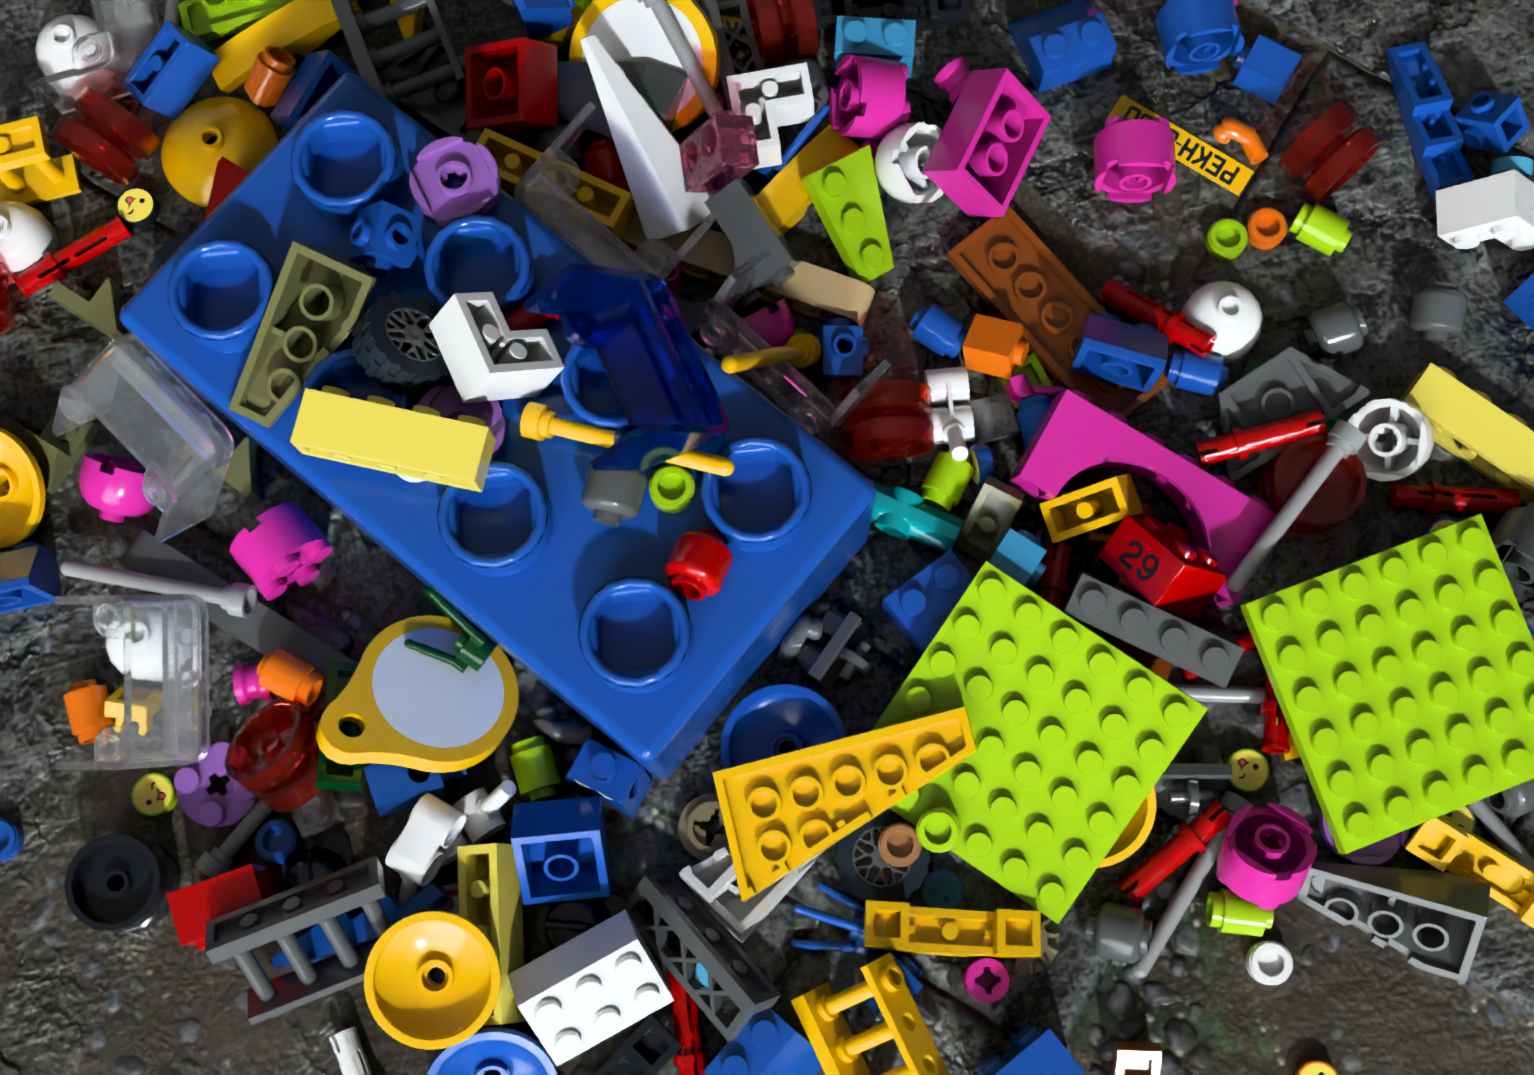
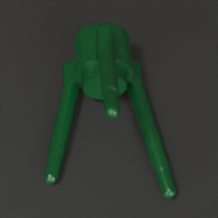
M423 587L422 593L463 631L452 649L458 652V655L448 654L411 639L405 640L404 645L421 654L450 664L461 673L468 666L478 671L498 644L475 629L433 588Z

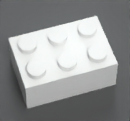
M626 909L508 974L517 1007L557 1067L674 1001L661 968Z

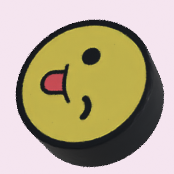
M131 187L123 191L118 197L116 212L129 227L143 229L156 221L159 216L160 206L149 190L143 187Z

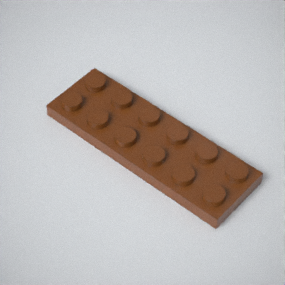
M1008 206L1004 217L990 218L947 252L946 259L1000 319L1023 324L1024 341L1029 342V351L1032 354H1036L1042 366L1060 386L1065 387V390L1081 391L1093 399V405L1105 412H1116L1127 419L1169 383V380L1162 373L1151 391L1146 393L1070 371L1081 327L1087 314L1095 315L1099 312H1107L1010 206Z

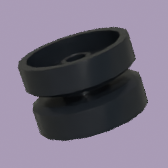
M109 834L91 840L77 851L67 868L64 889L67 904L80 922L94 930L137 932L153 927L168 915L170 907L166 894L179 890L181 879L177 862L166 847L148 838Z

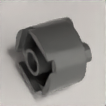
M1529 502L1526 507H1515L1507 510L1490 534L1513 592L1519 596H1522L1525 591L1534 593V502Z

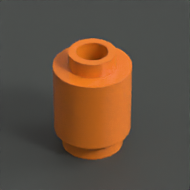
M270 45L264 51L258 53L244 84L245 91L248 93L250 100L261 107L276 106L296 72L294 68L296 60L288 51Z
M283 648L277 649L274 653L268 652L262 658L257 668V675L260 676L259 685L295 705L300 703L306 706L311 705L320 694L325 683V676L318 673V667Z
M96 679L71 684V692L64 694L63 698L72 735H77L79 744L94 743L113 737L112 727L115 726V718L104 716L105 700L109 697L107 685H97Z

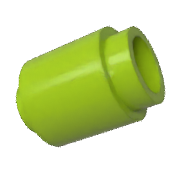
M1304 202L1288 230L1296 234L1295 239L1329 257L1334 250L1342 253L1353 235V231L1347 229L1351 222L1350 220L1318 203L1312 206L1307 202Z
M950 449L947 452L937 453L920 487L923 491L920 497L924 499L925 504L946 513L950 512L952 506L958 505L975 471L973 466L969 464L971 459L968 456L963 461H956L953 459Z
M544 736L528 738L511 745L513 755L510 757L521 797L530 796L532 802H538L555 796V788L562 785L551 745H546Z
M1221 888L1219 892H1209L1206 901V924L1208 927H1216L1217 931L1221 933L1258 937L1263 936L1265 928L1271 929L1274 920V910H1264L1255 903L1239 897L1230 889Z

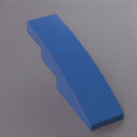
M1426 42L1387 48L1385 55L1401 117L1418 166L1432 198L1436 197L1437 190L1475 180L1460 150L1464 137L1450 111L1454 98Z
M431 882L402 905L399 903L398 897L386 894V897L381 898L379 901L392 925H394L396 922L412 914L433 911L450 900L451 897L441 884ZM354 910L337 916L354 947L378 938L364 911L358 916ZM317 924L298 938L311 963L336 954L320 924ZM283 951L269 959L274 968L292 967Z

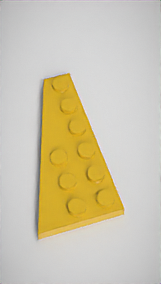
M966 707L712 772L742 902H746L977 752Z

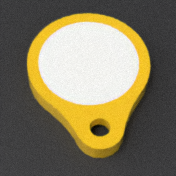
M593 0L583 12L574 29L570 44L569 62H587L580 39L596 34L600 39V43L615 62L652 61L685 73L651 7L646 8L644 3H639L638 0ZM665 0L715 93L721 72V50L712 22L696 0ZM689 78L685 85L671 133L677 132L691 124L705 110Z
M425 615L398 621L382 630L369 643L352 678L338 697L325 709L316 731L319 749L327 758L337 763L348 765L363 763L389 764L432 773L455 772L474 766L486 759L497 749L515 719L519 691L513 667L502 649L497 645L478 671L468 666L461 673L450 664L421 654L404 645L405 640L411 639L457 656L458 652L452 649L463 631L448 617ZM344 721L354 722L360 727L362 734L357 737H348L340 731L339 726Z

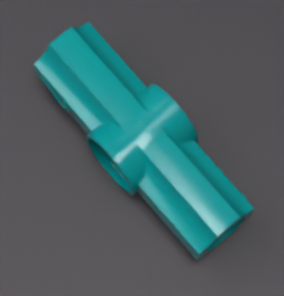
M869 479L876 488L871 521L875 522V526L878 529L899 539H914L942 553H946L950 549L952 550L964 520L925 504L922 497L910 490L898 486L888 488Z

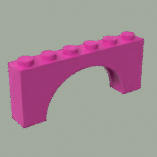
M1066 389L1054 397L1008 481L1040 501L1046 502L1056 497L1068 480L1074 475L1087 470L1116 469L1140 476L1157 486L1173 501L1185 519L1190 532L1192 546L1195 548L1202 547L1219 559L1217 567L1229 577L1277 515L1270 510L1271 506L1263 499L1256 496H1246L1234 489L1235 484L1228 478L1207 473L1199 468L1200 463L1186 454H1176L1165 448V443L1159 437L1147 432L1140 433L1128 425L1129 421L1124 416L1112 411L1105 412L1093 405V399L1087 394L1078 390L1070 391ZM1226 580L1211 602L1220 607L1237 604L1246 585L1241 591L1232 592L1228 589Z

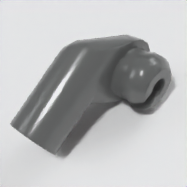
M810 614L798 617L783 637L777 651V659L781 664L790 666L796 662L806 638L815 641L821 638L824 625L822 619L812 618Z
M540 705L535 709L536 720H532L535 730L556 742L583 744L587 738L592 739V724L556 721L558 710L554 706Z

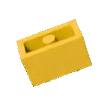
M1130 473L1109 478L1039 504L1052 543L1070 539L1123 520L1127 514L1136 516L1144 513Z

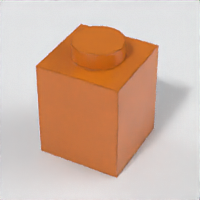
M976 313L962 345L965 366L968 370L1005 379L1012 378L1017 366L1025 364L1029 352V342L1024 341L1023 324Z

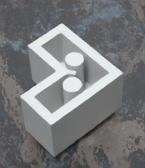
M807 62L726 76L742 171L782 165L781 145L777 127L809 122L814 116V97Z
M1515 169L1436 191L1437 235L1455 248H1474L1481 241L1493 238L1498 239L1516 251L1534 248V183Z
M493 292L454 293L429 324L463 403L537 397L564 369L562 360L548 330L510 331Z

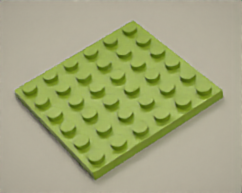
M1482 514L1471 516L1240 605L1339 854H1348L1534 779V640Z
M986 560L871 731L966 707L978 751L889 809L916 827L920 816L929 808L939 806L953 811L960 821L961 832L957 844L950 850L1059 924L1208 708Z

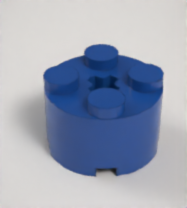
M1164 0L1165 5L1155 17V27L1166 67L1169 70L1171 66L1175 67L1177 74L1197 75L1213 71L1220 67L1219 60L1229 54L1232 60L1244 47V37L1233 0Z

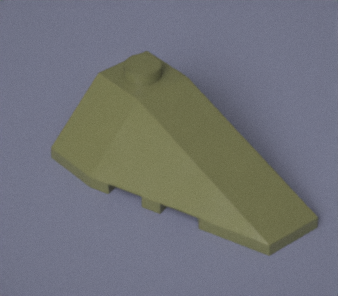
M292 241L228 409L267 428L272 427L300 394L303 384L314 366L334 353L362 318L377 278L356 262L318 244Z

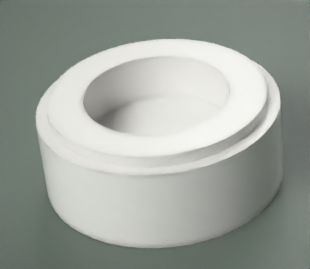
M1260 941L1255 943L1247 952L1246 968L1255 981L1264 985H1278L1286 981L1293 969V959L1289 950L1281 943L1276 941Z

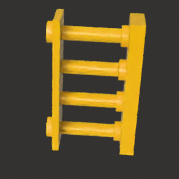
M38 115L0 125V202L20 201L30 206L82 192L75 156L69 154L51 159L45 125Z
M891 952L861 967L860 969L866 980L833 994L828 982L791 1000L825 1075H871L861 1052L893 1038L906 1064L880 1075H950L905 983L903 972L897 966ZM874 996L886 1022L853 1036L842 1011Z

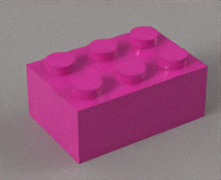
M1008 68L972 70L922 172L968 217H1004L1052 116Z

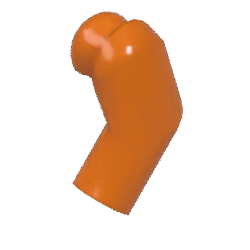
M1225 117L1220 124L1213 127V134L1219 143L1227 144L1231 139L1240 143L1251 165L1257 164L1269 156L1254 127L1234 117Z

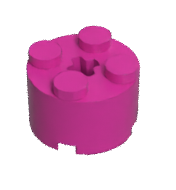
M847 54L841 59L834 74L841 76L838 88L831 87L829 95L831 125L833 129L840 130L838 134L841 136L882 141L884 136L891 130L899 126V124H905L909 119L911 106L909 100L905 99L908 66L906 63L895 60Z
M1115 116L1105 121V128L1095 136L1093 141L1095 190L1100 193L1102 189L1107 192V199L1121 203H1139L1152 200V193L1163 189V195L1170 192L1176 184L1174 133L1170 129L1168 119L1154 117L1149 120H1128L1126 117Z
M292 502L277 505L256 517L261 524L251 532L244 527L230 546V553L237 564L267 601L278 598L286 589L297 583L300 587H304L313 582L320 575V570L317 567L333 551L329 541L306 512Z
M1268 803L1267 807L1253 808L1254 804L1245 805L1234 813L1229 822L1217 854L1216 876L1221 883L1225 884L1239 897L1255 903L1264 910H1274L1280 904L1292 900L1302 889L1317 855V842L1314 845L1310 835L1312 829L1308 822L1292 809L1274 803Z

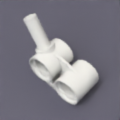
M962 366L925 370L924 387L927 406H929L932 445L949 444L953 459L963 461L968 456L965 442L974 441L971 405H966L970 398L967 368Z
M504 780L489 795L484 787L479 788L464 796L452 806L466 815V822L458 838L450 847L445 849L439 846L438 850L444 853V861L441 868L458 858L457 846L478 844L497 833L506 825L499 812L500 807L517 791L516 785L512 781Z
M426 793L416 803L405 828L391 846L385 859V864L397 871L402 878L398 899L401 905L417 894L419 885L426 887L434 879L444 861V853L438 850L439 846L445 849L450 847L458 838L466 822V815L431 793Z

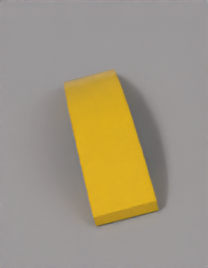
M1441 816L1418 826L1404 845L1406 850L1442 872L1446 869L1455 875L1491 884L1490 897L1516 912L1521 921L1534 928L1533 869L1485 839Z
M866 900L864 946L891 951L942 956L983 958L1040 957L1041 911L996 909L994 912L913 907L910 906V903Z

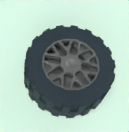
M391 292L385 297L382 295L377 298L359 320L352 334L354 336L352 349L355 350L357 355L355 358L358 364L364 368L365 374L370 379L373 378L378 382L377 385L383 389L387 388L400 396L404 394L409 395V397H418L439 386L450 373L429 327L430 322L439 313L440 309L432 306L422 297L417 298L405 292L403 294Z
M887 809L839 840L835 846L834 864L839 880L852 896L862 902L866 900L901 902L909 898L920 888L929 870L930 852L923 846L916 861L906 867H893L881 858L877 844L880 834L887 826L894 823H906L915 829L917 828L891 809Z

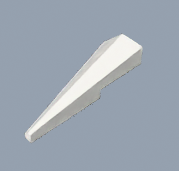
M592 34L581 38L580 42L647 242L650 243L686 231L714 217L704 202L715 195V192L705 181L703 174L692 164L680 148V144L642 94L638 93L625 76V72L620 65L609 55L600 43L598 36Z
M723 847L715 851L713 856L692 867L688 865L679 872V875L716 920L743 943L823 852L746 902L741 900L729 847Z

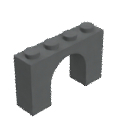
M739 178L733 180L704 202L728 237L734 252L732 276L726 287L718 295L702 302H692L684 298L674 289L651 253L639 251L609 273L674 326L682 327L694 340L706 331L712 334L723 328L730 322L727 316L739 307L744 311L755 305L762 299L760 294L762 290L772 283L775 287H778L795 275L793 268L801 263L747 181Z
M1081 568L1078 569L1062 602L1064 613L1223 688H1226L1245 650L1233 639L1199 623H1191L1158 607H1154L1152 604L1125 592L1117 585Z

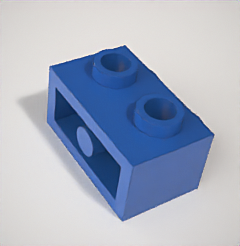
M167 20L122 84L143 106L175 120L186 108L221 58L199 36Z

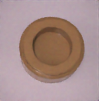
M894 823L887 826L880 834L877 844L881 858L893 867H906L912 864L919 857L922 849L916 829L906 823Z

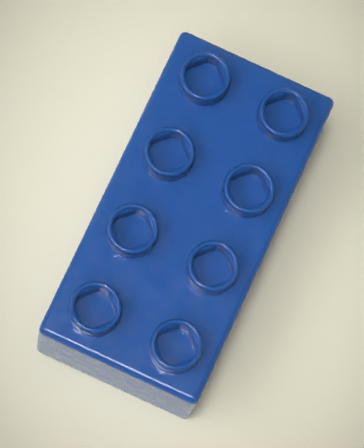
M345 73L122 307L120 321L124 327L195 392L245 434L250 436L264 450L422 583L439 593L466 620L497 643L503 651L592 724L630 758L642 765L656 779H668L778 649L783 637L798 617L808 613L864 546L868 539L875 503V485L735 373H725L721 368L719 360L503 189L499 188L500 198L496 206L491 208L485 215L462 217L453 220L445 227L437 225L434 219L426 216L416 204L410 189L409 177L410 172L413 174V169L418 162L416 157L420 151L431 142L438 140V138L360 76L354 73ZM456 173L448 175L449 183L445 187L458 189L463 186L462 183L467 180V177L459 178ZM384 200L421 216L416 239L418 242V253L411 267L392 273L389 277L373 275L377 279L363 315L377 298L382 295L385 297L391 292H397V294L405 292L417 298L422 297L429 304L436 306L440 310L454 293L493 292L501 312L505 316L539 295L538 289L545 285L547 288L552 287L578 271L580 267L585 270L588 279L590 278L597 292L590 294L564 310V316L556 320L553 317L535 328L548 330L562 360L564 369L537 397L498 400L505 420L504 443L495 459L490 461L482 493L430 481L408 482L397 474L305 455L290 442L305 388L321 391L323 386H332L349 392L350 398L367 401V397L370 395L379 396L393 401L397 408L411 411L413 406L417 405L424 396L423 394L418 397H409V395L404 394L400 396L387 388L383 389L377 385L378 382L373 378L370 379L365 374L362 365H359L355 358L357 355L355 350L352 349V341L354 340V336H352L353 330L334 353L314 366L306 378L300 394L272 427L267 428L228 409L292 241L315 243L349 259L352 246L349 235L354 222L357 220L359 209ZM450 373L440 385L444 384V387L455 385ZM532 401L549 405L552 411L558 413L559 418L726 457L733 461L735 468L731 475L720 476L683 467L689 471L694 479V500L688 508L681 512L667 513L658 509L652 502L649 493V481L654 472L659 468L675 464L556 435L551 439L545 438L543 441L525 438L520 433V420L525 406ZM604 455H616L639 463L638 470L644 473L647 479L639 515L629 520L621 519L619 527L595 522L593 520L594 512L586 509L581 502L588 468L592 463L602 461ZM707 528L722 535L724 543L732 552L733 563L722 588L716 595L704 597L700 601L690 600L677 594L671 588V581L666 576L665 565L678 537L682 533Z

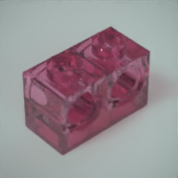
M731 110L713 113L709 120L701 127L695 129L693 134L679 145L685 192L717 193L736 178L741 179L759 165L753 117L736 115Z

